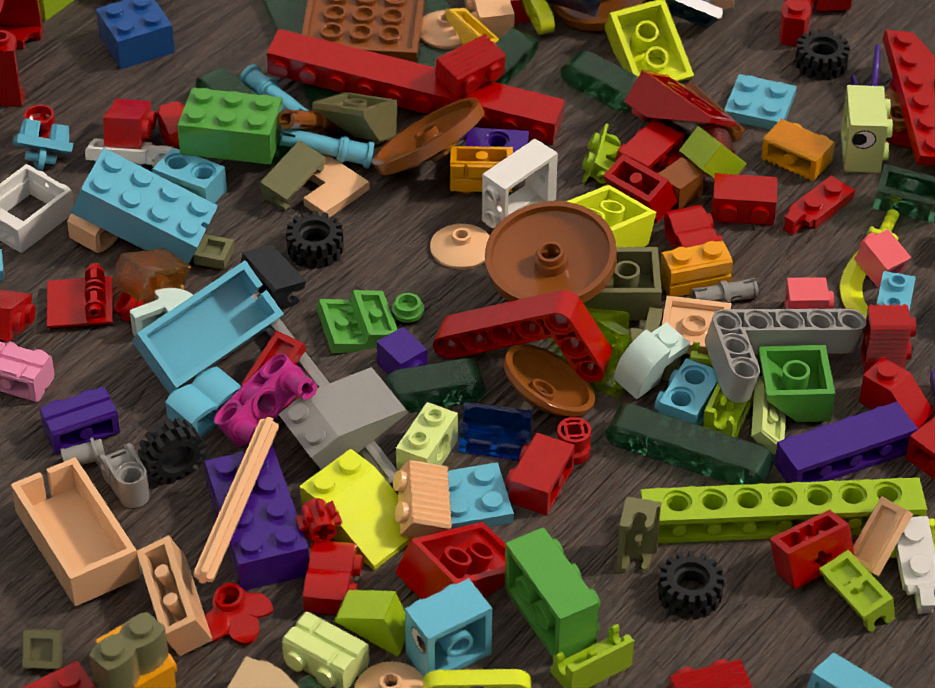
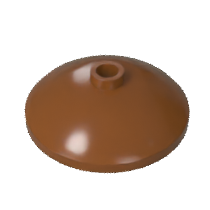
M520 344L511 347L504 356L503 366L508 381L519 396L537 410L560 417H577L587 414L594 405L595 393L591 384L581 379L570 363L554 352L534 345Z

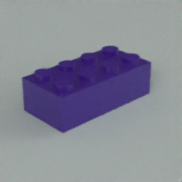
M273 445L270 447L227 548L238 584L245 591L305 577L309 567V547L303 531H299L295 520L297 513ZM245 452L205 461L207 488L217 517Z

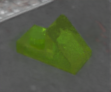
M587 308L612 348L610 359L618 364L623 353L631 344V331L628 330L629 313L617 310Z

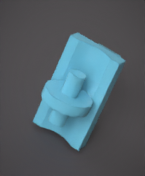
M25 118L21 123L19 133L13 137L12 145L36 149L37 152L26 151L25 160L35 161V169L42 171L45 163L56 164L57 156L48 155L46 151L64 155L72 152L73 143H69V126L51 124L49 139L38 137L41 121Z

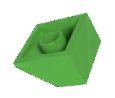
M826 345L759 347L758 353L766 400L796 422L831 421L835 390Z

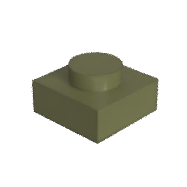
M204 234L194 253V264L225 270L235 250L234 239Z
M25 629L23 631V668L60 669L62 667L63 630Z

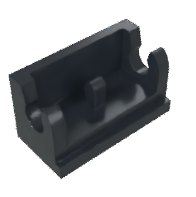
M273 244L242 252L241 263L246 261L263 284L258 290L260 294L267 290L281 310L292 307L300 302L297 296L290 298L288 296L292 292L304 289L306 281Z

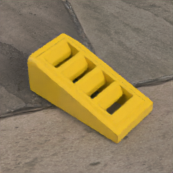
M465 8L446 9L444 15L463 44L486 34L487 38L489 37L495 45L497 44L498 48L501 47V40Z

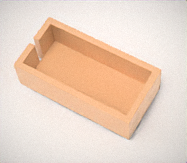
M76 457L46 469L52 497L50 499L46 497L44 480L40 472L11 484L16 513L74 606H78L140 578L136 548Z

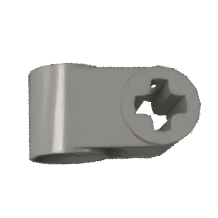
M131 443L125 444L124 449L108 455L104 453L97 455L98 465L105 481L110 484L123 506L138 508L149 501L150 492L147 472Z

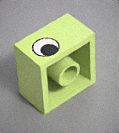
M847 85L841 125L844 172L881 173L882 161L888 160L889 143L886 142V137L892 136L893 121L892 119H887L890 116L891 103L890 99H885L884 86Z

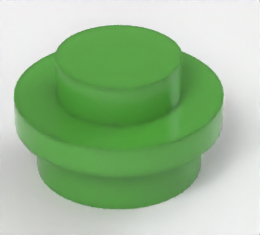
M413 293L400 294L392 304V315L400 322H415L424 314L423 303Z

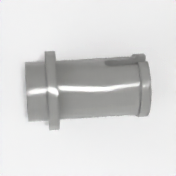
M92 437L90 438L91 442L60 449L63 461L65 462L76 457L80 465L95 461L98 464L97 455L105 454L101 439L94 440Z

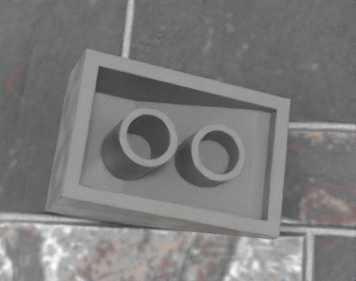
M371 367L317 388L316 394L311 399L306 400L299 397L278 415L322 470L349 449L356 453L361 451L408 414V412Z

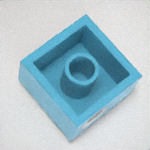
M469 578L458 584L449 585L443 591L426 599L417 600L411 606L405 608L406 655L424 677L427 673L435 670H459L491 654L492 607Z

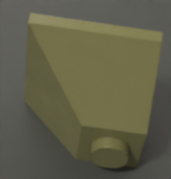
M345 92L312 102L314 110L352 136L366 139V143L371 141L374 144H383L385 139L396 135L397 100Z

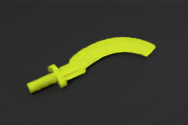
M894 209L888 210L880 229L871 226L867 235L871 233L877 235L887 229L892 232L899 218V213ZM892 233V235H893V236L897 239V241H898L897 235H895V234ZM857 251L843 271L840 280V295L846 309L856 310L866 318L868 305L863 296V282L867 274L854 259L858 253Z

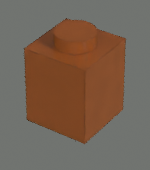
M683 157L658 173L670 181L677 199V203L672 207L674 210L685 208L703 195L705 171Z

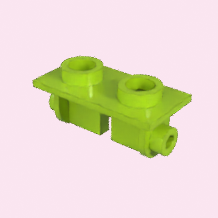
M605 124L600 133L594 132L590 138L587 148L591 151L586 155L581 167L585 170L583 183L590 176L596 179L598 183L605 184L603 175L616 161V154L621 143L617 136L606 133L609 124Z

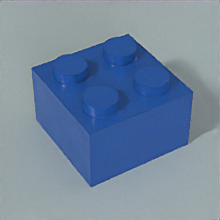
M124 0L96 9L99 37L120 69L175 53L172 24L155 0Z

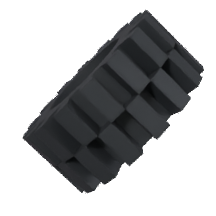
M818 29V33L811 30L809 35L806 33L802 34L801 38L797 41L796 69L799 68L801 74L807 72L806 77L810 79L812 76H816V80L821 81V77H825L826 81L831 80L832 76L835 79L839 78L840 74L843 75L846 72L850 52L848 40L846 38L842 39V35L839 33L834 36V31L831 30L828 33H824V29Z
M312 211V216H308L307 212L303 213L302 219L298 216L293 218V223L289 222L286 229L287 253L290 255L292 262L296 260L297 265L301 267L306 263V268L312 269L313 264H317V269L323 268V263L330 266L333 265V259L338 261L340 254H343L344 251L341 222H337V218L334 216L329 218L328 213L323 212L322 216H318V211ZM314 238L323 239L317 242L307 241Z
M174 418L173 423L169 419L165 420L164 426L160 427L157 424L153 427L155 432L151 433L148 431L144 435L147 441L141 440L139 444L142 448L138 449L139 458L155 481L159 480L160 483L165 484L167 480L169 483H175L176 477H179L180 480L185 479V473L188 471L191 474L196 470L193 466H200L203 462L200 457H205L206 455L204 450L206 444L193 425L186 419L181 421L180 418Z
M688 551V557H684L683 552L676 553V560L670 556L667 558L666 564H662L659 572L658 599L662 600L661 605L664 609L670 606V614L675 616L679 611L681 612L682 619H687V614H692L693 620L700 618L701 612L707 617L711 615V609L716 611L719 608L724 586L723 570L721 566L716 567L717 561L711 558L707 562V554L701 553L698 558L694 557L695 551ZM692 580L699 582L704 587L698 590H687L680 587L677 583Z

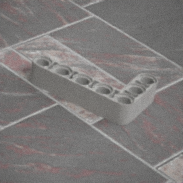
M722 309L714 312L705 337V346L724 396L731 401L741 403L750 399L760 373V367L755 357V354H759V347L826 345L827 353H852L857 349L867 323L864 315L853 309Z

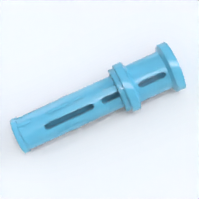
M251 64L242 71L239 77V84L244 89H250L255 95L282 97L283 110L309 111L279 88L278 81L273 77L264 75L261 68L256 64Z
M282 129L279 141L280 146L293 148L300 140L320 154L335 157V160L340 163L348 161L362 164L363 168L366 169L370 167L374 151V142L371 141L365 144L349 140L348 136L336 139L296 129Z

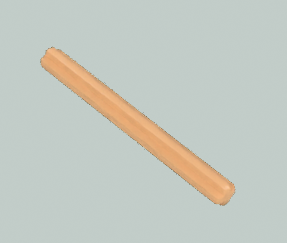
M271 417L259 420L195 567L194 577L199 579L200 583L213 582L278 431V424L273 422Z

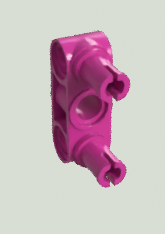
M277 354L269 359L220 408L215 415L214 422L235 446H244L250 443L260 419H266L267 417L274 419L296 395L306 400L311 399L317 392V385L312 379L306 377L302 369L293 364L286 354ZM263 395V400L257 405L259 398Z

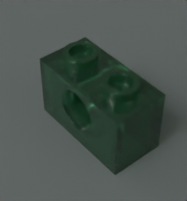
M884 164L873 208L886 212L894 209L899 215L934 223L935 176Z

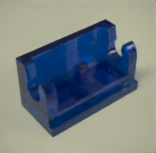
M465 402L463 422H460L458 452L519 460L524 445L530 444L532 411Z

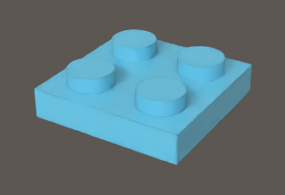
M739 74L724 111L737 123L771 130L777 124V121H780V118L787 119L796 95L797 86Z
M498 462L447 471L449 474L448 485L450 486L449 498L451 499L449 503L451 505L450 517H452L451 529L483 522L488 527L513 523L514 513Z

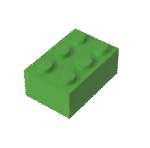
M192 88L178 123L180 154L271 165L282 131V125L278 124L277 116L283 110V98L246 94L237 91L228 92L210 90L208 88Z
M544 527L506 542L505 590L550 655L554 657V655L563 652L566 659L596 644L597 632L599 631L598 609L601 608L600 599L594 589H589L586 586L576 564H570L567 560L560 542L556 538L552 539Z

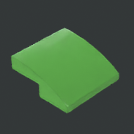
M353 290L350 300L319 299L316 307L331 353H348L376 348L378 340L398 330L383 291Z

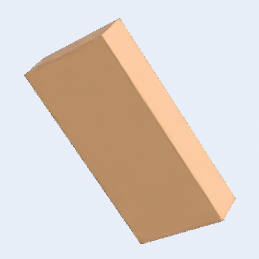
M882 496L853 546L855 557L868 571L877 576L880 575L913 516V513Z

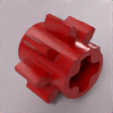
M320 498L307 501L301 508L302 515L295 517L299 531H303L305 539L307 540L311 537L313 541L319 543L332 539L336 535V526L343 523L334 501L326 503L325 500Z

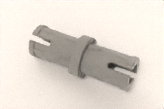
M755 278L736 282L723 280L719 281L716 285L692 288L690 295L692 299L731 303L758 298L759 291Z

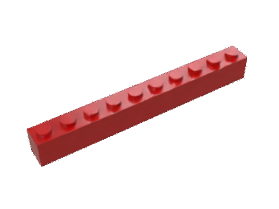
M278 29L267 51V74L336 92H349L397 100V107L430 114L458 100L474 97L479 100L484 109L483 117L475 126L488 129L529 131V140L537 139L541 143L549 145L554 144L563 120L564 99L492 81L480 85L473 93H465L464 96L461 95L460 98H457L435 77V67Z

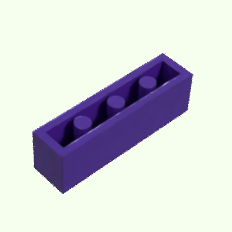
M898 402L878 406L873 410L855 416H848L838 422L819 426L811 431L796 436H789L778 441L774 465L787 483L834 480L907 455L910 435L916 432L918 428Z

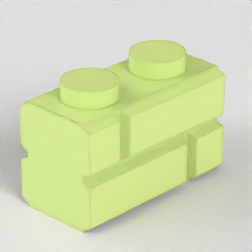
M307 611L297 621L296 626L289 630L282 641L283 658L287 665L297 672L304 670L310 673L326 688H350L355 682L356 677H359L368 667L369 644Z

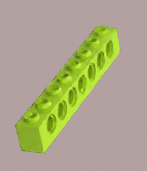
M919 477L641 489L640 499L662 502L658 544L769 539L827 510L833 511L849 524L851 535H860L881 496L913 513L912 517L926 516L927 506Z

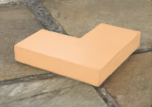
M323 155L326 157V163L323 165L325 169L321 173L316 171L309 178V180L320 187L304 197V206L311 211H318L319 216H322L323 212L328 213L330 218L369 191L370 184L368 180L331 156Z

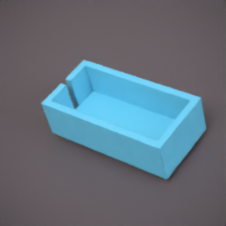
M103 148L84 182L70 213L186 270L218 205Z
M243 261L139 331L132 340L134 346L169 394L175 389L187 385L199 373L212 368L276 324L284 315L267 290L261 293L256 301L253 299L252 296L256 294L263 284L246 261Z

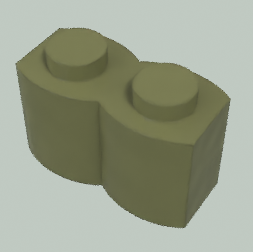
M144 612L128 620L118 634L101 640L89 655L94 683L100 688H132L140 676L151 673L159 668L168 657L165 626L148 612Z

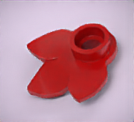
M234 583L221 585L215 591L212 599L213 608L205 615L213 639L210 642L217 641L228 634L233 641L239 644H252L260 633L258 619L274 612L270 600L261 593H246L243 588Z

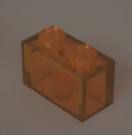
M165 248L122 253L116 263V270L111 283L138 301L154 299V291L158 289L177 288L183 290L191 266Z

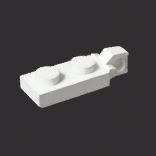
M93 139L85 149V160H95L96 163L103 148H106L139 166L152 164L155 167L172 147L154 146L152 142H144L140 149L104 147V139Z
M928 516L911 517L895 546L902 589L906 590L907 595H915L918 614L933 613V608L935 607V550Z

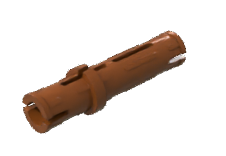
M284 109L277 116V122L279 125H282V129L310 130L313 133L334 132L339 129L338 125L314 109L311 111Z

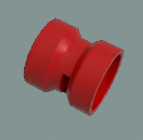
M43 104L34 105L26 109L24 119L41 121L38 137L49 139L51 124L55 123L53 109Z
M579 417L565 418L558 425L557 439L575 445L574 465L582 464L590 456L591 426L585 419Z

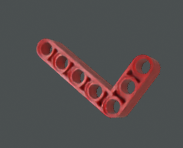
M568 290L554 291L448 315L442 320L432 346L438 355L454 359L553 338L576 374L587 382H598L603 379L612 355V348L581 299L575 293Z

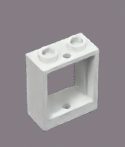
M533 139L483 173L482 221L489 227L495 228L505 217L522 207L539 202L555 201L558 153L537 139ZM525 179V186L509 196V190Z
M28 164L24 165L0 183V241L20 253L26 251L70 217V212L74 205L72 190L67 185L48 177L44 172L38 171ZM30 194L46 203L45 206L25 221L7 212Z

